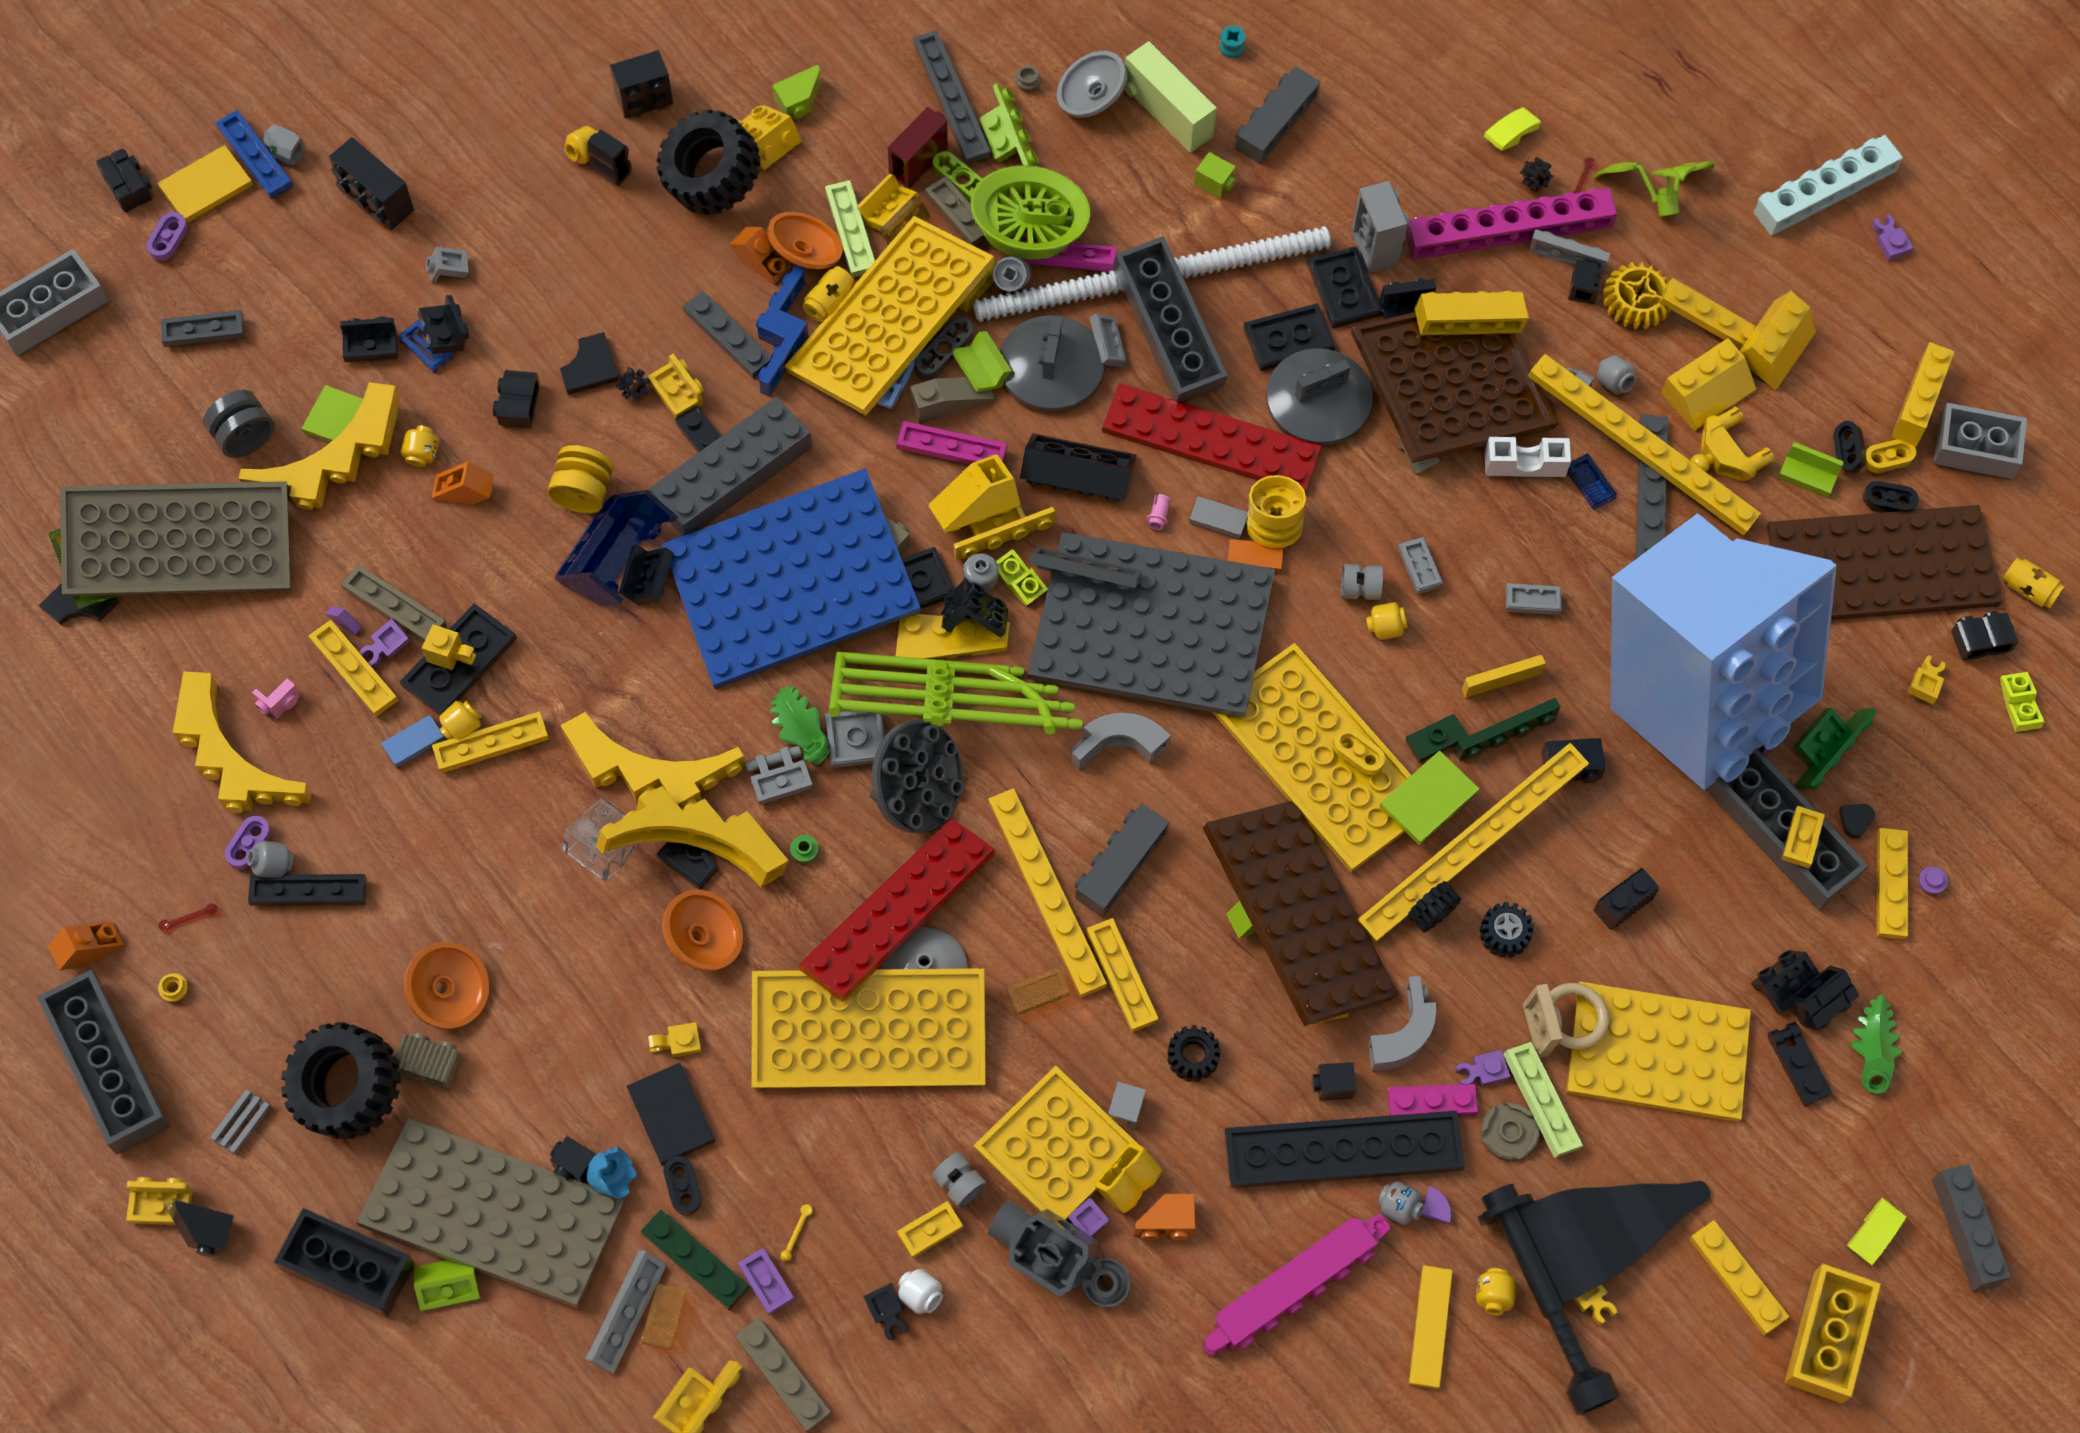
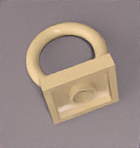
M1565 983L1553 988L1551 991H1549L1548 984L1536 985L1522 1004L1533 1046L1539 1058L1548 1057L1558 1044L1571 1049L1589 1048L1597 1044L1604 1037L1608 1029L1609 1013L1604 1000L1596 991L1583 984ZM1569 994L1580 995L1591 1002L1597 1013V1025L1592 1033L1585 1037L1575 1038L1561 1031V1014L1557 1006L1554 1005L1562 996Z

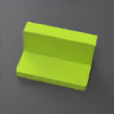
M987 331L978 332L970 346L956 348L952 352L977 392L1002 388L1004 380L1012 372Z
M1794 442L1786 456L1778 479L1828 498L1844 462Z
M444 1260L414 1268V1288L420 1311L480 1299V1290L474 1267Z

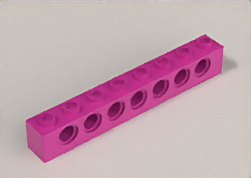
M1594 188L1581 193L1569 192L1556 197L1544 196L1531 201L1519 200L1506 205L1494 204L1481 209L1469 208L1456 213L1444 212L1431 217L1419 216L1409 220V226L1406 228L1405 234L1412 260L1529 242L1532 241L1535 230L1547 231L1560 237L1613 228L1617 212L1610 189Z

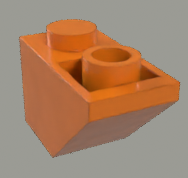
M745 227L729 244L745 265L772 284H776L792 267L787 260L775 251L768 239L767 233L762 227Z
M108 921L63 927L49 944L48 948L58 969L66 970L85 967L120 949L124 944L113 922Z
M1164 1194L1135 1223L1134 1236H1141V1239L1146 1241L1157 1240L1159 1236H1171L1172 1240L1178 1241L1187 1240L1188 1236H1193L1195 1231L1194 1194Z

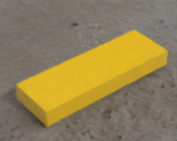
M1538 655L1467 677L1462 687L1463 695L1467 698L1539 676L1545 667V660L1542 655Z

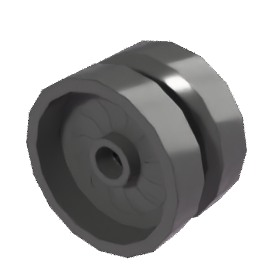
M236 390L222 396L207 409L203 417V425L213 439H215L224 455L230 458L243 457L253 453L270 439L275 428V423L262 408L261 403L253 392L249 390Z

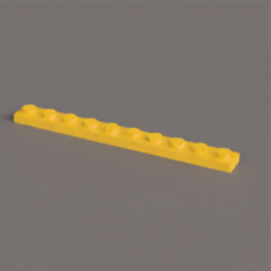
M1544 354L1529 372V378L1744 536L1761 513L1548 355Z
M1569 743L1358 919V922L1375 943L1408 916L1411 908L1417 904L1416 902L1419 899L1423 898V895L1430 892V889L1443 881L1448 883L1584 770L1589 765V762Z

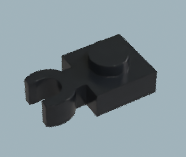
M889 1283L863 1296L875 1323L885 1322L884 1333L889 1341L895 1339L892 1332L894 1325H898L903 1334L909 1332L908 1324L898 1317V1313L905 1309L893 1283Z

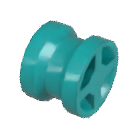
M1228 26L1222 30L1219 50L1222 55L1228 58H1237L1243 53L1246 39L1243 29L1238 26Z

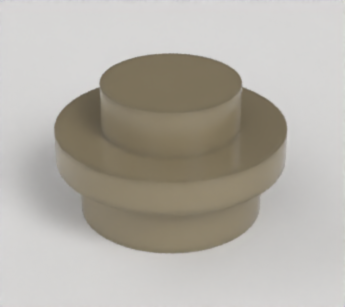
M1023 66L1015 76L1016 85L1026 91L1036 89L1041 81L1039 72L1032 66Z

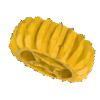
M1633 262L1628 265V268L1621 265L1618 271L1614 270L1610 278L1606 280L1603 291V298H1605L1603 302L1604 307H1609L1608 315H1615V322L1624 321V328L1629 324L1633 325L1634 330L1639 325L1645 330L1649 328L1650 324L1656 327L1659 321L1663 322L1671 312V309L1659 303L1669 277H1662V270L1655 272L1653 264L1649 268L1644 267L1643 262L1638 267ZM1641 291V296H1639L1638 300L1636 301V296H1638L1639 292Z

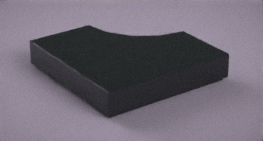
M604 332L578 339L579 350L576 357L568 365L560 368L567 395L619 381Z
M61 583L39 604V607L58 624L62 625L67 620L79 616L92 617L101 621L119 601L114 595L63 597Z
M667 841L656 853L661 861L699 890L718 871V866L711 859L709 851L699 847Z

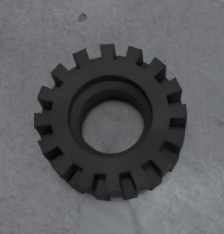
M1443 881L1430 889V892L1423 895V898L1419 899L1416 902L1417 904L1411 908L1408 916L1423 932H1427L1434 928L1437 923L1442 922L1456 908L1462 898L1447 881Z
M1192 1025L1191 1029H1187V1026H1185L1181 1032L1177 1031L1169 1042L1167 1060L1168 1064H1171L1170 1069L1172 1072L1176 1071L1179 1078H1182V1076L1187 1077L1186 1081L1191 1082V1079H1196V1082L1201 1081L1202 1077L1207 1079L1210 1077L1211 1072H1215L1219 1063L1221 1053L1219 1041L1214 1039L1212 1031L1207 1033L1206 1028L1203 1026L1201 1030L1196 1029L1197 1025ZM1189 1044H1198L1204 1049L1205 1057L1199 1063H1190L1184 1058L1183 1049Z

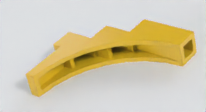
M369 382L364 399L355 416L340 435L327 446L303 460L282 467L241 469L239 480L241 482L287 481V494L298 508L303 510L322 509L329 479L340 484H344L346 481L355 482L362 452L371 457H378L379 454L388 455L401 398L399 391L394 385Z
M183 671L173 735L182 746L194 748L199 745L195 766L200 775L205 779L219 780L221 778L218 800L222 807L231 813H242L243 810L252 811L254 801L266 805L273 802H284L289 806H300L301 803L310 804L311 791L306 783L284 780L264 773L246 762L231 748L219 725L216 707L217 683L211 673Z
M586 712L561 725L565 739L594 787L597 789L600 786H609L616 781L617 777L621 776L636 802H638L639 796L645 791H653L662 786L682 810L687 804L691 802L697 803L702 800L701 790L707 791L717 785L718 781L727 776L733 777L739 774L743 767H745L744 755L739 747L714 757L697 761L677 762L652 759L631 752L613 742L599 730Z
M662 786L653 791L647 790L642 793L638 798L636 810L627 813L622 820L614 824L612 822L602 827L596 844L597 849L602 855L619 847L640 842L668 841L692 845L727 859L743 870L760 888L781 877L789 861L748 811L739 816L732 815L724 822L705 798L697 803L691 802L681 810Z

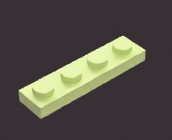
M849 180L825 186V192L852 277L862 276L875 260L861 214L857 209L858 204L851 182Z
M1532 1042L1507 1050L1503 1056L1553 1157L1557 1158L1579 1150L1583 1145Z

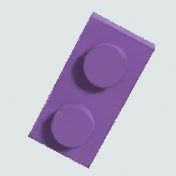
M764 1248L738 1263L740 1270L768 1316L794 1301L792 1293Z

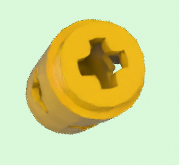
M836 266L833 269H829L818 282V285L804 298L802 307L807 315L817 322H823L855 284L853 277L841 267Z
M2018 557L2002 579L2008 583L2007 587L2038 606H2045L2049 609L2065 588L2060 583V579L2027 559L2021 560ZM2033 570L2041 571L2046 578L2040 577L2038 580L2035 579L2036 573ZM2029 586H2031V593L2034 594V596L2024 594V591L2021 589V587L2028 588Z

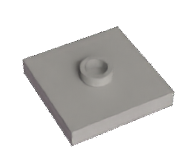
M842 711L837 717H831L829 713H825L831 768L873 764L877 749L884 739L882 715Z

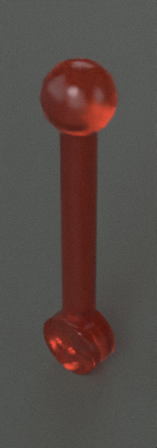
M1593 158L1585 159V168L1573 193L1580 192L1589 169L1594 167L1595 160Z
M209 903L204 909L172 921L162 920L159 922L158 927L162 932H168L172 926L207 913H216L217 906Z

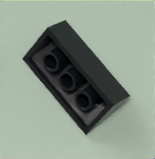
M1032 433L1024 450L1020 479H1024L1032 485L1049 484L1054 489L1062 491L1068 489L1078 490L1080 494L1085 496L1098 494L1105 496L1110 501L1125 500L1129 491L1137 454Z

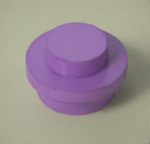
M1931 866L1922 870L1919 874L1918 882L1924 892L1939 894L1946 888L1948 879L1944 871Z

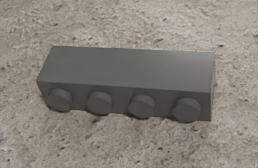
M1296 66L1290 73L1286 72L1280 79L1276 90H1271L1267 94L1264 104L1260 108L1256 107L1250 116V121L1246 125L1242 124L1235 134V138H1237L1236 150L1261 165L1318 97L1321 81Z
M1142 803L1136 811L1134 809L1130 810L1123 821L1125 826L1120 832L1116 830L1107 842L1109 847L1104 853L1099 852L1091 863L1093 868L1087 875L1083 873L1074 886L1076 888L1075 899L1101 917L1106 915L1168 832L1169 821Z
M1970 1164L1942 1170L1932 1181L1971 1290L1976 1292L2000 1286L2011 1276Z

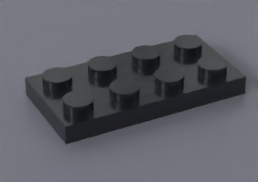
M475 603L449 629L459 633L463 645L474 648L473 653L476 654V658L473 664L469 665L457 660L453 670L427 662L425 656H423L400 681L404 689L438 715H441L452 703L459 701L517 639L514 632Z

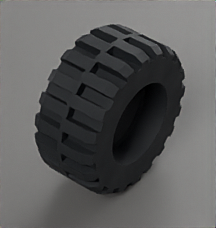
M703 110L702 114L698 112L689 114L690 117L679 120L677 122L678 125L674 129L671 127L667 132L669 136L666 140L663 139L660 145L662 151L658 152L657 162L659 163L657 165V173L660 176V182L667 192L691 212L708 215L710 211L714 215L722 213V209L730 210L737 201L741 203L746 198L744 195L747 191L751 192L754 187L753 181L758 178L760 170L757 167L761 165L758 144L734 117L727 115L723 111ZM724 147L723 156L717 167L705 176L694 178L695 168L700 159L707 152L715 148Z
M336 1022L334 1025L330 1023L320 1025L319 1031L312 1029L305 1034L306 1039L304 1041L298 1040L293 1046L296 1049L293 1055L288 1054L285 1061L288 1063L287 1070L282 1071L281 1077L282 1080H285V1086L281 1087L282 1097L288 1098L285 1106L288 1112L293 1113V1119L298 1124L305 1126V1129L336 1139H354L356 1135L364 1136L370 1133L371 1126L379 1127L384 1121L382 1119L384 1114L390 1115L394 1108L391 1106L393 1099H398L400 1092L396 1090L397 1083H401V1073L396 1072V1068H399L400 1065L398 1058L391 1055L393 1054L392 1047L388 1043L383 1042V1038L379 1035L344 1022ZM347 1055H352L358 1067V1081L355 1090L345 1102L336 1107H331L327 1102L324 1091L326 1076L334 1063Z

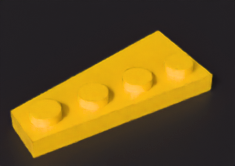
M914 614L901 619L899 622L896 656L946 658L947 660L969 654L977 656L1007 652L1010 622H1007L1006 633L1002 637L997 636L976 620L963 618L951 633L941 627L943 616Z

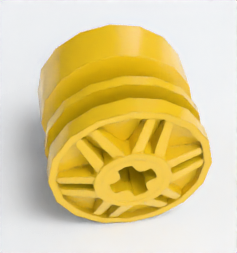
M579 445L562 447L554 466L555 472L551 476L548 485V497L555 504L570 511L579 513L599 512L607 493L606 487L610 483V476L614 470L613 462L606 455L589 447Z
M1275 475L1264 477L1251 487L1246 525L1248 534L1255 542L1269 548H1285L1294 544L1301 537L1306 506L1305 490L1301 485L1289 477Z

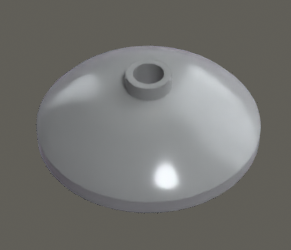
M1110 51L1093 52L1075 61L1063 74L1057 88V100L1061 108L1070 116L1079 118L1094 116L1108 109L1119 98L1127 81L1125 63L1117 54Z
M919 928L882 964V970L968 969L962 947L952 936L934 928ZM922 959H927L930 962L927 966L919 964Z

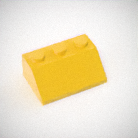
M1792 291L1787 292L1774 300L1740 349V352L1746 358L1748 367L1774 390L1778 389L1816 333L1811 308Z
M1727 338L1669 376L1661 394L1694 431H1697L1704 426L1707 417L1721 415L1756 391V387L1745 356Z

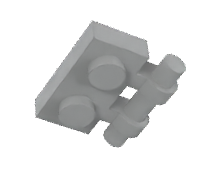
M786 746L780 748L779 752L767 756L763 754L757 755L754 760L745 762L748 773L756 770L760 772V774L750 777L759 806L813 789L804 760L796 763L792 761V759L802 756L799 746L789 749ZM783 762V767L769 771V766Z

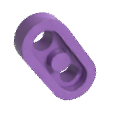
M170 212L165 214L148 239L147 249L153 259L157 261L170 259L186 235L188 226L185 218L180 213Z
M251 816L247 818L226 847L225 858L232 868L237 870L249 868L247 856L250 849H254L256 844L262 840H269L271 828L263 817ZM261 830L260 835L252 836L254 831ZM242 853H245V854H246V856H245L244 859H242V860H238V859H237V857H238L239 854H242Z

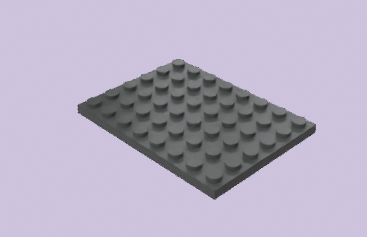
M1062 532L1057 551L1141 570V581L1136 588L1126 590L1116 587L1115 583L1107 581L1105 583H1095L1089 580L1090 577L1081 575L1070 577L1064 575L1063 571L1053 569L1028 669V679L1245 718L1275 569Z

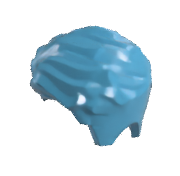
M619 1146L596 1154L590 1161L587 1171V1181L592 1189L600 1194L617 1199H622L629 1195V1183L637 1177V1172L629 1159V1155Z

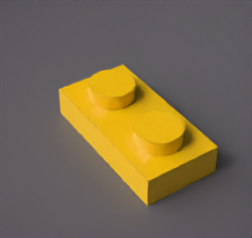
M1800 806L1796 807L1781 860L1810 868L1825 814Z
M947 1201L898 1230L897 1235L913 1259L963 1229V1225Z

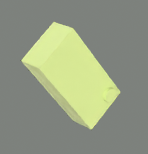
M1148 41L1126 57L1127 81L1124 87L1125 92L1130 97H1134L1189 153L1213 137L1217 108L1160 51Z

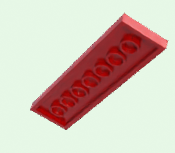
M1121 383L1118 384L1102 426L1103 433L1251 479L1260 480L1264 477L1275 475L1289 477L1301 485L1305 490V494L1322 445L1302 441L1284 433L1180 401L1176 403L1173 399Z
M951 818L799 964L800 971L844 1002L994 856V848Z

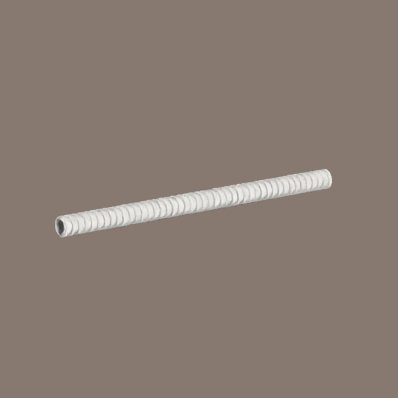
M1322 226L1320 230L1318 228H1314L1313 231L1308 229L1305 233L1299 231L1297 235L1295 233H1290L1289 236L1284 234L1282 238L1275 236L1273 240L1271 238H1267L1266 241L1260 239L1258 243L1251 241L1249 245L1246 242L1243 243V246L1235 245V248L1228 246L1227 249H1224L1222 247L1219 251L1213 249L1211 253L1204 251L1202 255L1198 252L1196 256L1189 254L1187 258L1181 256L1180 259L1176 257L1174 259L1184 279H1188L1189 276L1197 277V274L1204 276L1205 272L1212 274L1213 271L1218 273L1221 269L1227 271L1229 267L1235 269L1236 266L1244 267V264L1251 266L1253 262L1259 264L1260 261L1265 263L1268 259L1274 261L1276 257L1280 260L1283 259V256L1291 257V254L1298 256L1300 252L1303 255L1307 251L1313 253L1315 249L1317 251H1321L1322 248L1327 250L1331 246V237L1329 230ZM1112 270L1109 274L1101 273V276L1094 274L1092 278L1090 276H1086L1085 279L1079 277L1077 281L1070 279L1068 283L1066 281H1062V284L1055 282L1054 286L1046 284L1044 288L1042 285L1038 286V289L1031 287L1030 291L1023 289L1020 293L1018 290L1014 291V294L1007 292L1006 296L999 294L996 298L994 295L990 296V299L983 297L982 301L975 299L973 307L976 319L980 323L983 322V319L990 321L991 317L998 319L1002 315L1004 318L1007 317V314L1015 315V312L1022 314L1026 310L1028 313L1031 309L1039 310V307L1046 309L1048 305L1050 307H1054L1055 304L1061 306L1063 302L1070 304L1072 300L1074 302H1078L1079 299L1085 301L1086 297L1094 299L1096 295L1099 298L1102 297V294L1109 296L1110 292L1117 294L1120 290L1122 293L1125 291L1117 274Z

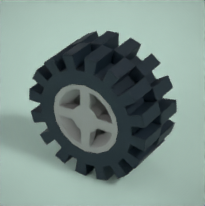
M1504 902L1502 906L1498 903L1494 905L1493 909L1490 908L1487 911L1479 932H1481V941H1485L1483 946L1486 949L1489 947L1492 949L1490 953L1495 955L1496 952H1499V957L1502 958L1509 954V958H1511L1516 953L1518 955L1521 954L1524 948H1527L1533 936L1534 924H1531V915H1525L1527 911L1525 908H1522L1520 911L1517 909L1518 904L1514 903L1511 907L1509 902Z

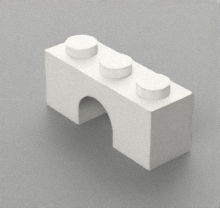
M1489 437L1484 451L1485 476L1566 477L1571 463L1570 439L1542 438L1539 445L1523 448L1516 445V437Z

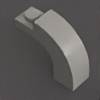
M1113 713L1101 716L1084 727L1083 739L1078 741L1072 748L1071 764L1080 770L1100 751L1117 745L1135 750L1151 764L1169 747L1171 735L1160 725L1141 715Z
M1420 976L1409 977L1405 986L1410 1016L1409 1023L1396 1033L1373 1035L1370 1037L1368 1050L1371 1072L1401 1067L1413 1060L1426 1045L1435 1024L1436 1002L1424 1003L1428 1001V992L1426 985L1421 984Z

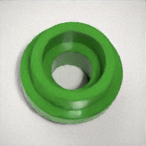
M808 835L796 837L790 845L792 857L801 863H808L814 860L819 850L817 841ZM806 844L809 846V849L801 851L799 847Z

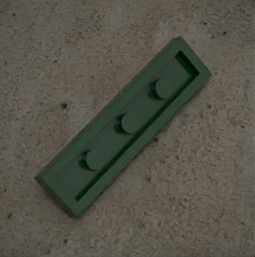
M1556 698L1548 700L1459 740L1454 752L1459 761L1467 757L1469 759L1476 758L1483 753V750L1491 746L1498 748L1504 745L1511 737L1516 735L1518 738L1523 737L1538 725L1544 727L1553 723L1561 706Z
M661 1209L641 1230V1234L728 1310L749 1289V1285Z

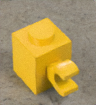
M434 624L422 646L427 662L453 670L457 660L472 665L476 658V654L473 653L474 648L463 645L458 632Z

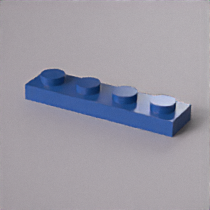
M238 110L215 122L218 130L270 199L293 187L289 177Z

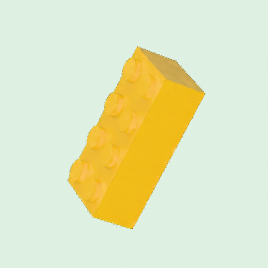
M1825 1264L1820 1265L1814 1271L1784 1384L1841 1404L1852 1397L1880 1283Z

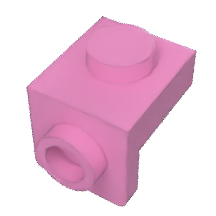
M286 679L268 697L264 696L257 689L252 692L256 700L254 703L255 707L264 715L270 713L276 719L286 710L293 708L300 697L295 684L289 679Z

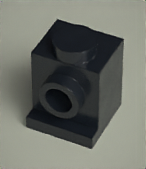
M1589 260L1576 261L1572 273L1568 300L1594 305L1600 282V275L1596 274L1597 263Z

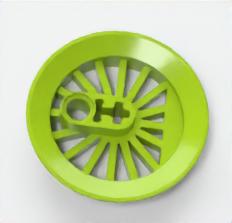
M1012 166L992 172L977 184L971 197L973 218L982 230L985 238L990 244L1005 254L1022 259H1044L1061 253L1084 233L1090 219L1088 200L1074 182L1055 171L1036 166ZM1019 195H1025V199L1022 200ZM1025 233H1027V243L1021 242ZM1033 236L1037 243H1033Z

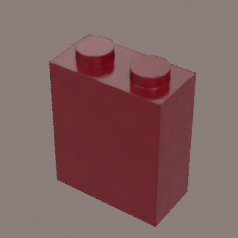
M926 107L888 146L889 174L894 175L897 182L907 189H910L933 165V158L937 153L948 150V122L943 114Z

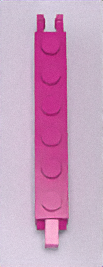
M1379 1214L1363 1223L1360 1219H1349L1219 1311L1215 1321V1330L1205 1337L1203 1344L1204 1353L1214 1356L1227 1347L1232 1352L1238 1347L1241 1350L1246 1349L1256 1341L1254 1336L1264 1330L1265 1333H1268L1280 1324L1278 1320L1286 1313L1289 1316L1294 1315L1304 1307L1302 1303L1310 1296L1316 1299L1328 1289L1326 1285L1335 1279L1337 1282H1340L1352 1272L1349 1268L1358 1262L1360 1265H1364L1375 1256L1373 1251L1376 1249L1378 1242L1391 1229L1384 1217Z

